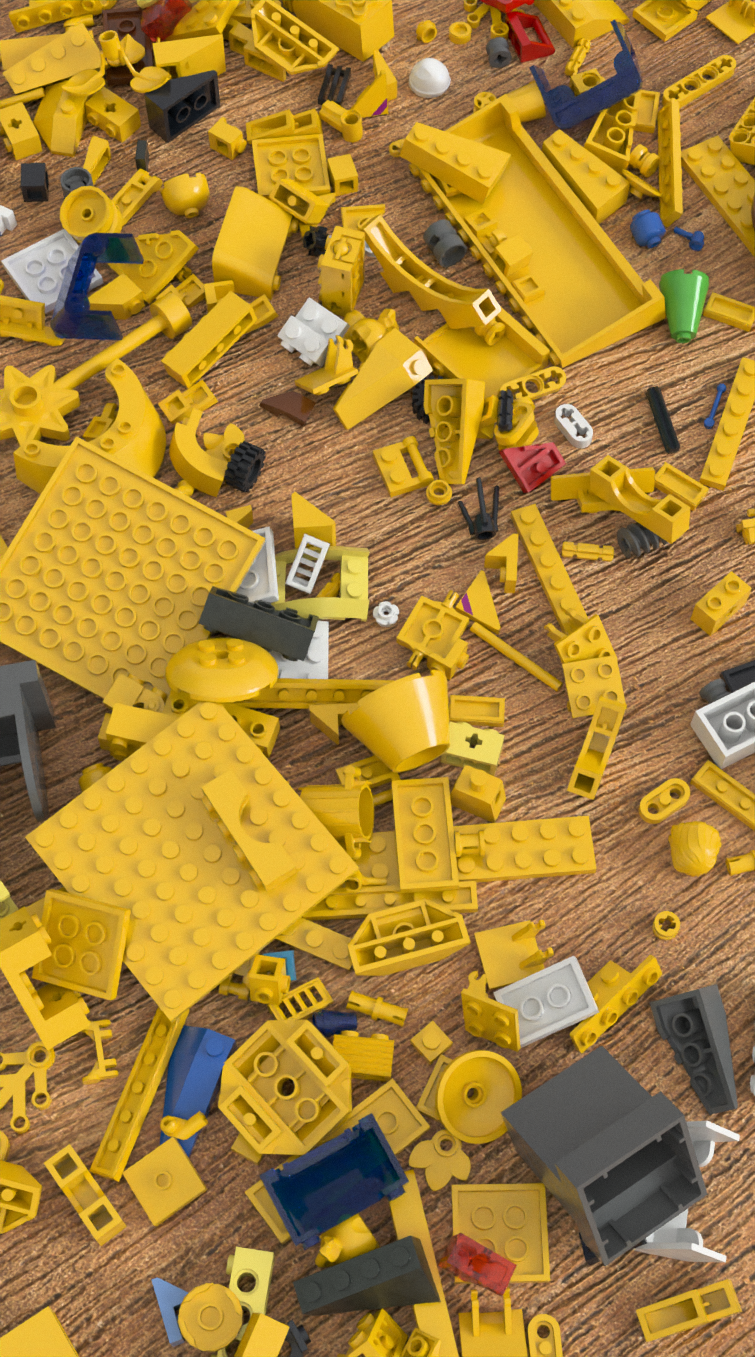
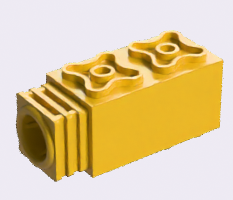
M282 0L283 7L289 8L291 12L294 11L296 18L362 62L373 55V50H379L394 37L392 0Z

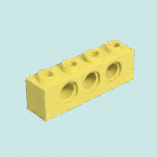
M236 1247L235 1255H229L226 1274L231 1275L229 1289L239 1299L242 1309L250 1312V1318L252 1313L266 1315L275 1261L274 1252ZM245 1276H251L256 1280V1285L250 1292H242L238 1288L239 1281ZM248 1323L242 1326L237 1338L232 1343L241 1341ZM228 1347L219 1350L217 1355L212 1354L211 1357H228Z

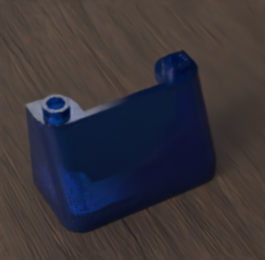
M372 1113L358 1120L359 1124L352 1127V1132L350 1128H347L339 1136L290 1163L286 1162L282 1165L283 1170H280V1168L274 1170L272 1168L259 1175L260 1182L295 1247L302 1245L303 1249L307 1250L321 1241L319 1235L386 1197L391 1202L406 1193L403 1187L409 1183V1180Z

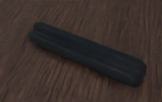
M658 386L649 387L646 396L665 451L668 454L677 453L680 444L662 392Z

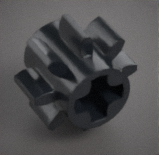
M310 226V231L304 234L303 247L309 249V256L318 257L321 254H325L326 239L330 235L326 233L327 227Z

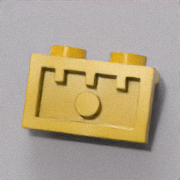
M383 1308L373 1315L370 1312L364 1315L356 1324L357 1332L348 1341L350 1347L345 1357H358L361 1353L365 1357H400L408 1335Z

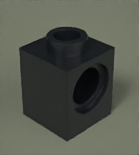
M45 163L21 164L20 187L24 202H48L49 177Z

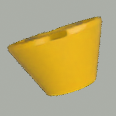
M431 670L432 676L421 677L420 673L412 674L371 692L357 701L359 707L351 713L349 709L344 713L341 719L344 727L394 773L409 771L436 759L450 747L448 686L446 675L442 671Z

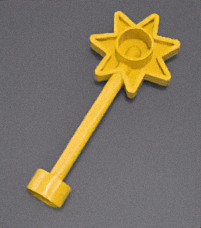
M169 292L150 304L152 319L58 380L53 365H47L30 378L13 366H6L4 369V388L0 389V440L15 437L19 447L29 440L40 441L42 436L62 441L69 440L70 433L63 416L81 405L79 393L73 389L108 367L117 358H122L161 331L168 338L173 339L192 327L190 313L181 299L174 293Z

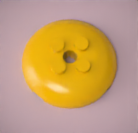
M210 638L193 642L178 650L169 659L165 668L166 682L175 692L178 693L182 690L190 693L191 699L217 703L242 701L259 696V690L265 687L271 689L279 676L277 662L267 650L252 642L236 638Z

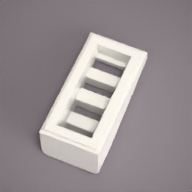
M304 534L285 584L310 594L330 544ZM307 543L321 548V552L317 553L306 548ZM303 553L318 558L317 563L303 558ZM303 563L313 567L314 570L311 572L299 567V564ZM296 572H299L311 578L307 581L295 575Z

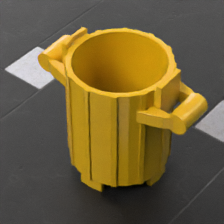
M349 765L344 771L346 774L345 784L307 785L305 787H298V790L302 791L300 798L335 840L345 841V851L351 859H359L362 855L360 850L361 843H372V840H369L374 828V799L369 788L372 782L361 781V769Z

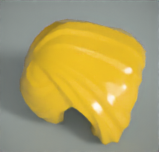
M701 821L682 822L678 825H673L671 834L668 835L673 866L678 872L685 873L691 877H699L700 875L707 874L714 867L722 843L719 831L713 826Z

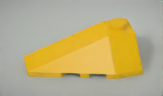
M472 379L425 380L424 410L425 414L429 415L431 424L429 433L435 442V461L439 479L448 484H465L484 409L485 382Z

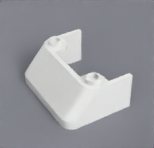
M709 1121L686 1122L699 1167H704L711 1161L715 1142L739 1141L740 1138L739 1134ZM688 1209L646 1237L647 1244L632 1249L638 1252L687 1262H726L725 1255L703 1247V1239L698 1231L686 1228Z

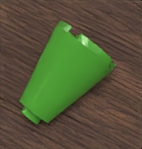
M684 269L669 271L661 276L659 288L665 298V313L670 335L678 343H688L696 337L709 288V277L698 270H692V274H684Z

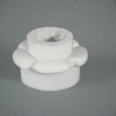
M388 601L379 603V606L373 609V617L382 627H391L398 620V607L394 604L391 605Z

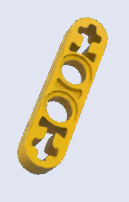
M729 55L719 56L669 86L663 93V107L673 99L679 102L680 109L734 75L736 60ZM703 75H710V76H712L714 79H712V80H705L702 76H703ZM687 85L694 86V87L696 88V90H694V91L687 90V89L685 88V86H687Z

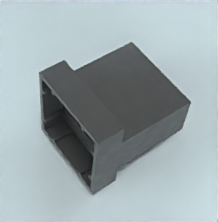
M602 1045L501 1112L515 1151L576 1221L583 1242L604 1266L614 1261L708 1195L684 1114L661 1091L652 1097Z

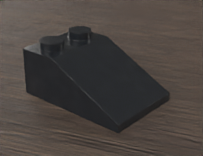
M211 70L171 79L156 90L145 93L149 128L166 143H169L219 108L220 96L217 72Z

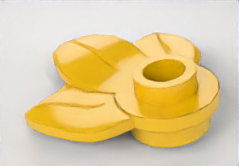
M232 423L227 426L224 436L204 433V446L207 450L205 452L215 458L230 462V455L234 454L235 448L239 447V444L245 440L244 434Z
M446 1129L438 1131L432 1140L419 1142L409 1157L410 1167L425 1169L426 1181L432 1191L444 1188L450 1182L452 1176L466 1181L471 1169L469 1157L461 1150V1140L454 1137ZM443 1141H449L452 1144V1148L449 1151L441 1149L440 1144Z

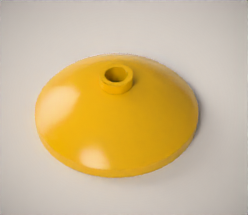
M487 1050L468 1051L452 1060L439 1078L435 1093L438 1117L450 1134L464 1142L472 1144L491 1142L508 1131L501 1112L522 1099V1086L515 1068L503 1056ZM473 1088L474 1093L472 1097L468 1098L467 1093L469 1089Z

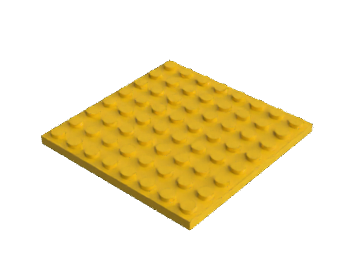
M76 436L0 561V643L31 660H36V663L102 699H105L120 673L126 677L130 673L143 681L142 686L151 691L155 687L169 696L171 688L165 679V668L169 659L186 645L209 639L212 632L204 628V625L198 624L212 586L236 593L266 540L255 532Z
M200 701L25 837L70 894L131 910L122 961L171 1023L359 871V867L223 705L217 702ZM231 768L249 796V801L241 814V827L249 837L263 843L280 841L297 869L296 874L266 892L262 885L257 888L248 874L252 870L246 860L242 863L232 849L236 845L231 836L224 837L216 824L220 821L215 811L209 813L200 799L204 797L201 787Z

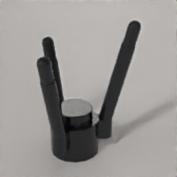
M478 477L476 478L480 514H477L472 522L463 502L458 501V505L469 527L470 535H475V538L478 540H487L493 538L496 532L499 531L497 524L499 486L496 485L494 487L492 517H490V514L486 513L482 481Z

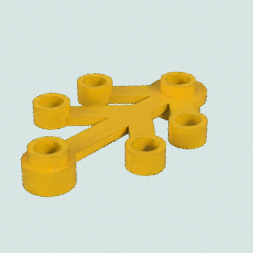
M464 0V10L473 12L467 15V24L471 26V29L478 28L480 26V19L490 10L492 19L491 39L502 37L507 40L509 26L502 22L500 10L485 3L477 8L478 0ZM513 9V11L525 13L522 9Z
M42 1041L31 1044L26 1052L6 1054L0 1052V1057L3 1058L0 1071H3L7 1065H23L16 1074L0 1075V1088H2L0 1091V1110L13 1097V1117L10 1120V1126L18 1134H23L30 1128V1120L26 1116L25 1082L33 1074L35 1092L31 1098L32 1104L38 1110H45L51 1104V1097L47 1092V1070L55 1062V1051L53 1047L47 1050ZM39 1053L46 1054V1057L42 1062H37L35 1060L36 1056ZM40 1095H45L47 1097L46 1102L41 1105L37 1104V1098ZM18 1119H25V1125L22 1128L15 1127Z

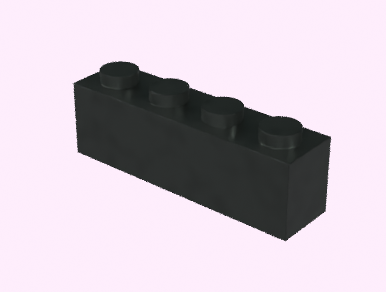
M212 586L198 624L204 625V628L210 632L219 633L221 631L229 634L230 638L242 639L257 644L268 652L272 650L279 652L287 660L304 661L316 629L318 616L309 614L308 619L300 617L297 614V610L286 607V610L278 611L275 610V607L270 602L255 600L254 603L248 602L249 598L245 595Z
M411 1235L293 1282L302 1314L311 1316L441 1302L421 1240Z

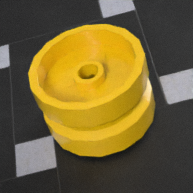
M81 186L73 190L64 199L60 207V221L63 228L82 247L89 250H102L108 247L115 238H118L122 230L123 218L119 208L99 188Z

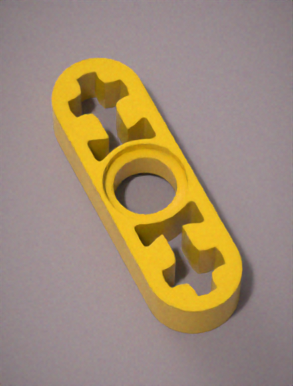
M549 367L503 384L498 390L496 397L498 398L501 390L506 391L509 389L514 393L519 389V393L513 397V402L521 397H529L531 400H535L559 391L566 382V374L559 367ZM550 376H552L553 378H558L557 383L551 381L546 383V385L544 386V382L547 381L550 378ZM529 381L535 383L538 391L530 393L527 391L525 383Z

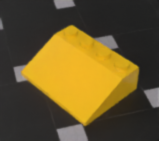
M613 0L534 1V5L573 49L577 46L579 39L584 38L591 41L629 23L630 20Z

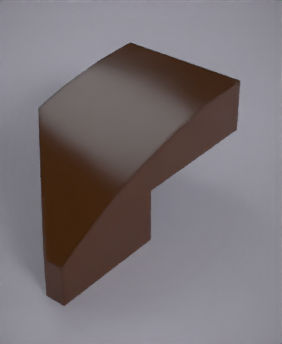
M290 391L263 399L259 406L276 417L281 413L303 426L316 402L295 391Z

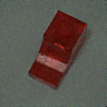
M158 0L142 11L141 30L154 43H156L157 37L160 38L161 42L173 34L178 22L192 10V4L189 0Z
M462 1233L451 1237L438 1264L440 1268L464 1282L474 1283L499 1296L504 1294L517 1266Z

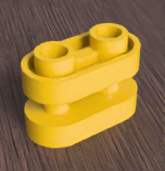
M517 403L513 405L512 429L509 432H500L498 426H495L494 435L499 450L528 446L536 439L539 430L530 404Z

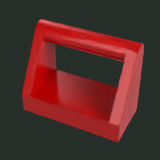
M516 11L506 13L505 23L509 26L508 38L521 63L555 53V48L538 16ZM533 27L541 43L530 41L524 29Z

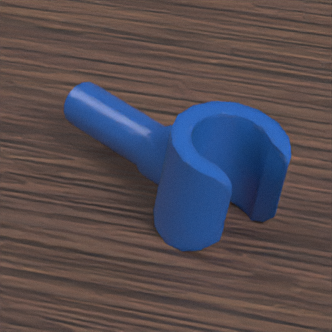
M678 227L674 228V233L690 240L689 247L695 251L702 249L704 245L703 232L695 231L691 233Z

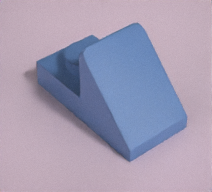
M158 1277L151 1279L169 1343L172 1347L185 1343L179 1328L176 1311L180 1309L181 1303L188 1292Z

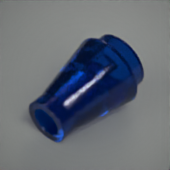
M320 1009L319 1012H313L312 1024L325 1038L334 1036V1034H341V1031H356L357 1016L355 1012L347 1013Z

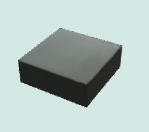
M138 140L135 156L137 171L143 169L148 172L149 152L147 140Z

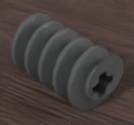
M638 522L636 524L631 523L627 525V528L622 527L617 531L619 547L627 559H630L631 552L635 557L641 556L640 548L645 553L650 552V545L654 549L659 548V540L663 545L668 544L666 540Z

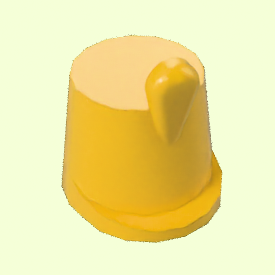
M535 80L506 94L518 109L520 123L546 117L543 97Z

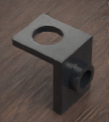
M293 1319L288 1321L289 1330L284 1341H287L291 1346L289 1357H304L309 1354L306 1345L311 1340L302 1324L296 1327Z

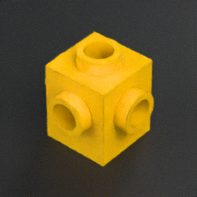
M256 954L252 968L248 970L245 981L246 988L250 989L251 1001L280 1005L283 993L288 994L291 981L290 976L286 975L285 959Z

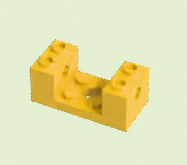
M24 906L0 920V968L44 1046L49 1050L90 1026L85 1016L90 1010L78 991L51 983L38 991L35 990L25 970L52 955L47 947V944L52 941L36 913L30 916Z

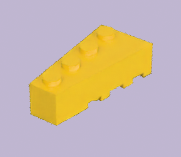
M81 22L3 72V75L16 95L41 87L45 89L47 86L69 80L82 70L94 69L99 71L101 59L99 52L101 51L86 26ZM105 59V69L111 68Z
M619 75L585 142L584 148L623 176L621 171L622 169H627L630 161V150L633 142L632 137L641 84Z
M557 130L543 142V154L598 224L602 223L627 202L630 182L563 131Z

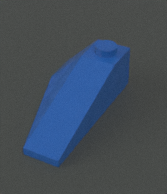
M183 1026L169 1060L163 1118L165 1116H175L188 1120L199 1111L206 1118L208 1117L221 1087L224 1062L237 1051L235 1039L208 1028ZM202 1129L187 1140L177 1139L188 1158ZM162 1130L160 1136V1145H162L164 1142L171 1138L165 1135V1133Z

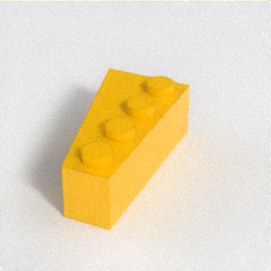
M418 122L415 123L406 136L400 153V157L458 189L482 205L505 171L511 156L507 152Z

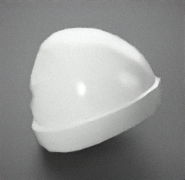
M424 58L417 62L409 75L410 89L416 95L423 98L441 96L447 91L451 81L446 66L433 58Z

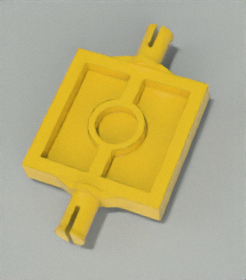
M450 590L443 602L432 601L424 596H421L396 638V643L413 652L406 664L409 668L412 667L413 670H417L422 658H427L430 652L445 659L458 638H461L469 624L470 618L458 613L453 608L454 603L459 597L456 592L453 594V591Z

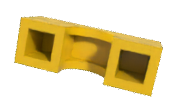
M70 1144L44 1162V1165L100 1246L127 1227Z

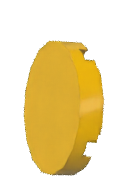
M205 1283L193 1288L184 1297L179 1309L178 1324L182 1336L192 1347L205 1352H216L228 1347L237 1338L243 1325V1310L239 1299L229 1288L220 1284Z

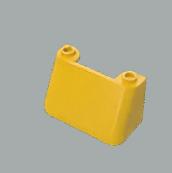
M236 186L213 251L212 269L214 283L233 280L235 293L260 297L265 294L269 300H272L275 290L279 291L281 276H278L277 267L287 237H292L293 233H297L299 219L269 199L245 187Z

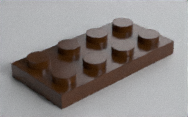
M133 7L102 10L104 32L116 31L119 41L129 34L144 47L145 56L137 63L131 64L134 70L140 73L143 68L153 66L148 8ZM126 64L124 66H110L111 68L106 69L108 86L130 84L131 80L135 78Z

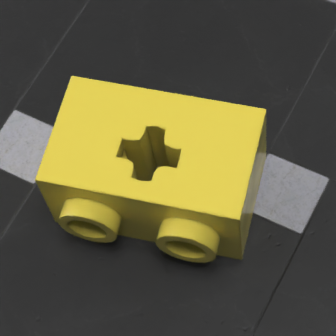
M450 722V747L441 755V763L461 768L468 765L495 776L503 747L504 735L499 734V732L493 729L482 730L474 728L466 722Z

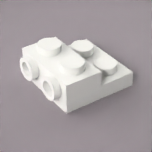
M309 297L295 317L290 316L277 336L282 340L280 345L291 353L294 350L300 352L299 358L310 366L315 363L322 367L326 362L328 339L332 338L336 345L337 340L335 336L343 337L350 325Z

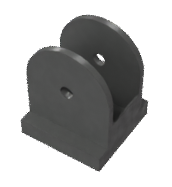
M36 660L0 666V767L22 763L31 806L36 820L41 822L48 820L49 810L38 731L56 728L53 706Z

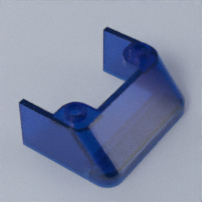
M617 20L611 21L623 49L614 59V68L617 74L582 94L575 96L573 90L566 85H560L551 89L543 69L535 65L529 67L557 127L565 130L571 129L636 94L641 89L643 80L638 58L623 24Z
M93 233L82 241L68 261L50 322L55 336L63 339L122 340L123 335L112 312L89 310L90 301L87 293L96 263L143 264L144 259L133 234Z

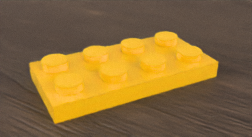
M448 777L391 781L400 893L459 889Z

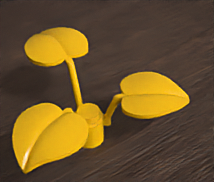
M110 30L103 32L99 36L103 50L99 52L101 58L100 71L98 72L94 69L82 70L72 76L61 88L65 92L76 96H87L99 91L105 85V80L102 78L105 74V58H107L108 64L113 67L127 65L135 77L130 82L131 88L139 93L156 90L170 80V75L164 69L154 66L145 67L140 73L136 72L131 64L137 63L145 56L144 47L129 34L119 41L117 32Z

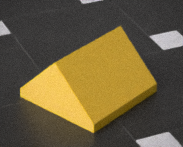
M294 492L291 498L295 549L300 547L304 534L330 544L329 546H336L335 521ZM307 543L306 547H314V545Z

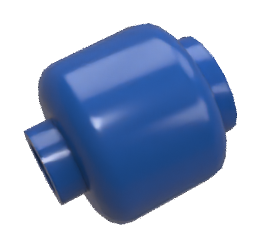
M643 210L633 216L630 231L636 244L647 246L649 249L658 246L666 232L659 214L650 212V210Z

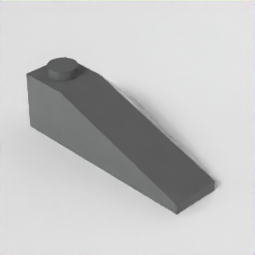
M717 984L649 1002L660 1036L663 1041H668L675 1052L673 1057L678 1065L682 1064L691 1078V1086L709 1115L737 1109L738 1103L726 1012Z

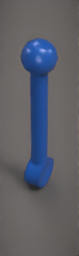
M720 383L717 385V395L709 418L704 421L706 429L714 427L715 422L713 419L722 393L726 391L725 384Z

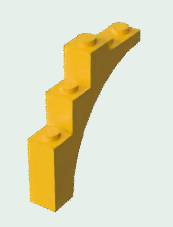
M381 215L374 216L359 229V231L365 232V241L384 269L380 274L393 293L409 291L422 311L439 309L451 329L484 326L502 310L489 289H475L462 286L448 280L420 261L393 233Z

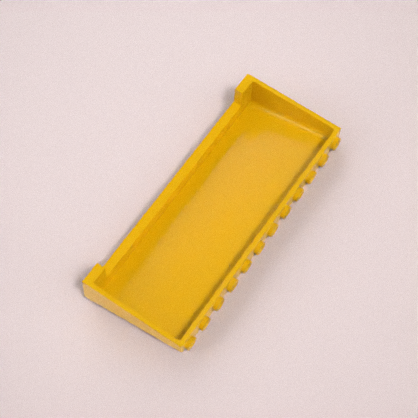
M506 94L445 130V132L511 154L505 171L483 205L464 193L447 198L433 175L412 163L408 165L413 176H419L421 179L420 183L427 194L431 193L433 195L432 199L438 210L443 209L446 213V220L458 229L457 234L464 244H469V249L476 261L480 259L483 263L482 268L489 278H494L496 281L495 286L501 295L506 294L509 299V306L513 312L520 313L524 327L528 331L532 330L535 334L534 336L550 350L549 360L553 366L558 365L560 368H564L666 318L663 294L651 279L645 283L642 281L522 127L518 109ZM485 207L498 221V228L504 231L507 239L519 234L523 240L530 244L533 254L529 264L506 278L464 222L465 216ZM532 272L545 288V295L525 304L512 287L511 282Z

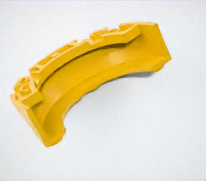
M117 358L105 370V378L118 397L119 410L117 417L105 433L88 443L154 478L164 461L166 450L165 428L137 376L125 363ZM38 440L26 441L13 452L17 479L41 494L70 446L51 445Z

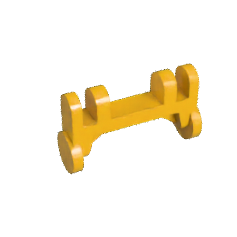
M108 1019L94 1022L89 1021L90 1026L81 1031L86 1033L95 1042L97 1061L88 1076L82 1078V1084H95L101 1080L119 1076L117 1070L106 1072V1069L117 1066L116 1059L104 1060L101 1040L109 1039L113 1036L112 1030L100 1031L99 1028L109 1027L111 1023Z

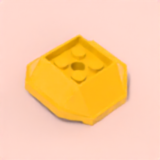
M267 1020L224 1062L218 1108L258 1154L307 1156L352 1112L351 1065L309 1020ZM292 1079L295 1084L294 1092L289 1096H285L282 1092V1086L285 1081Z

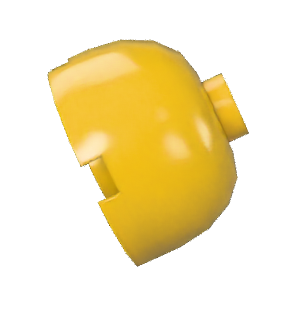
M195 173L196 177L189 178L188 174H182L163 183L165 188L160 187V193L166 207L172 213L185 216V218H193L199 215V211L206 206L210 196L208 182L204 174Z

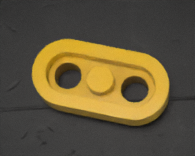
M678 778L667 780L642 798L638 808L640 817L649 824H657L665 820L688 802L690 797L688 784ZM670 793H677L679 798H672ZM648 808H655L657 813L651 814Z
M548 1314L535 1316L527 1327L529 1357H563L560 1327L556 1319ZM544 1326L548 1329L549 1335L547 1338L538 1336V1327Z

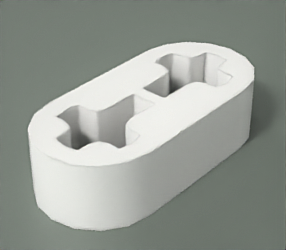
M560 405L555 411V425L571 445L576 448L588 447L593 437L592 427L573 405ZM577 432H578L580 435L585 434V435H586L585 438H583L582 436H578V437H577V436H576Z

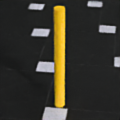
M477 622L471 626V632L556 692L561 689L563 683L499 637Z

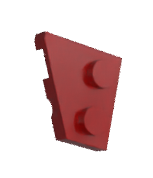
M554 442L506 448L498 451L523 493H529L566 465Z

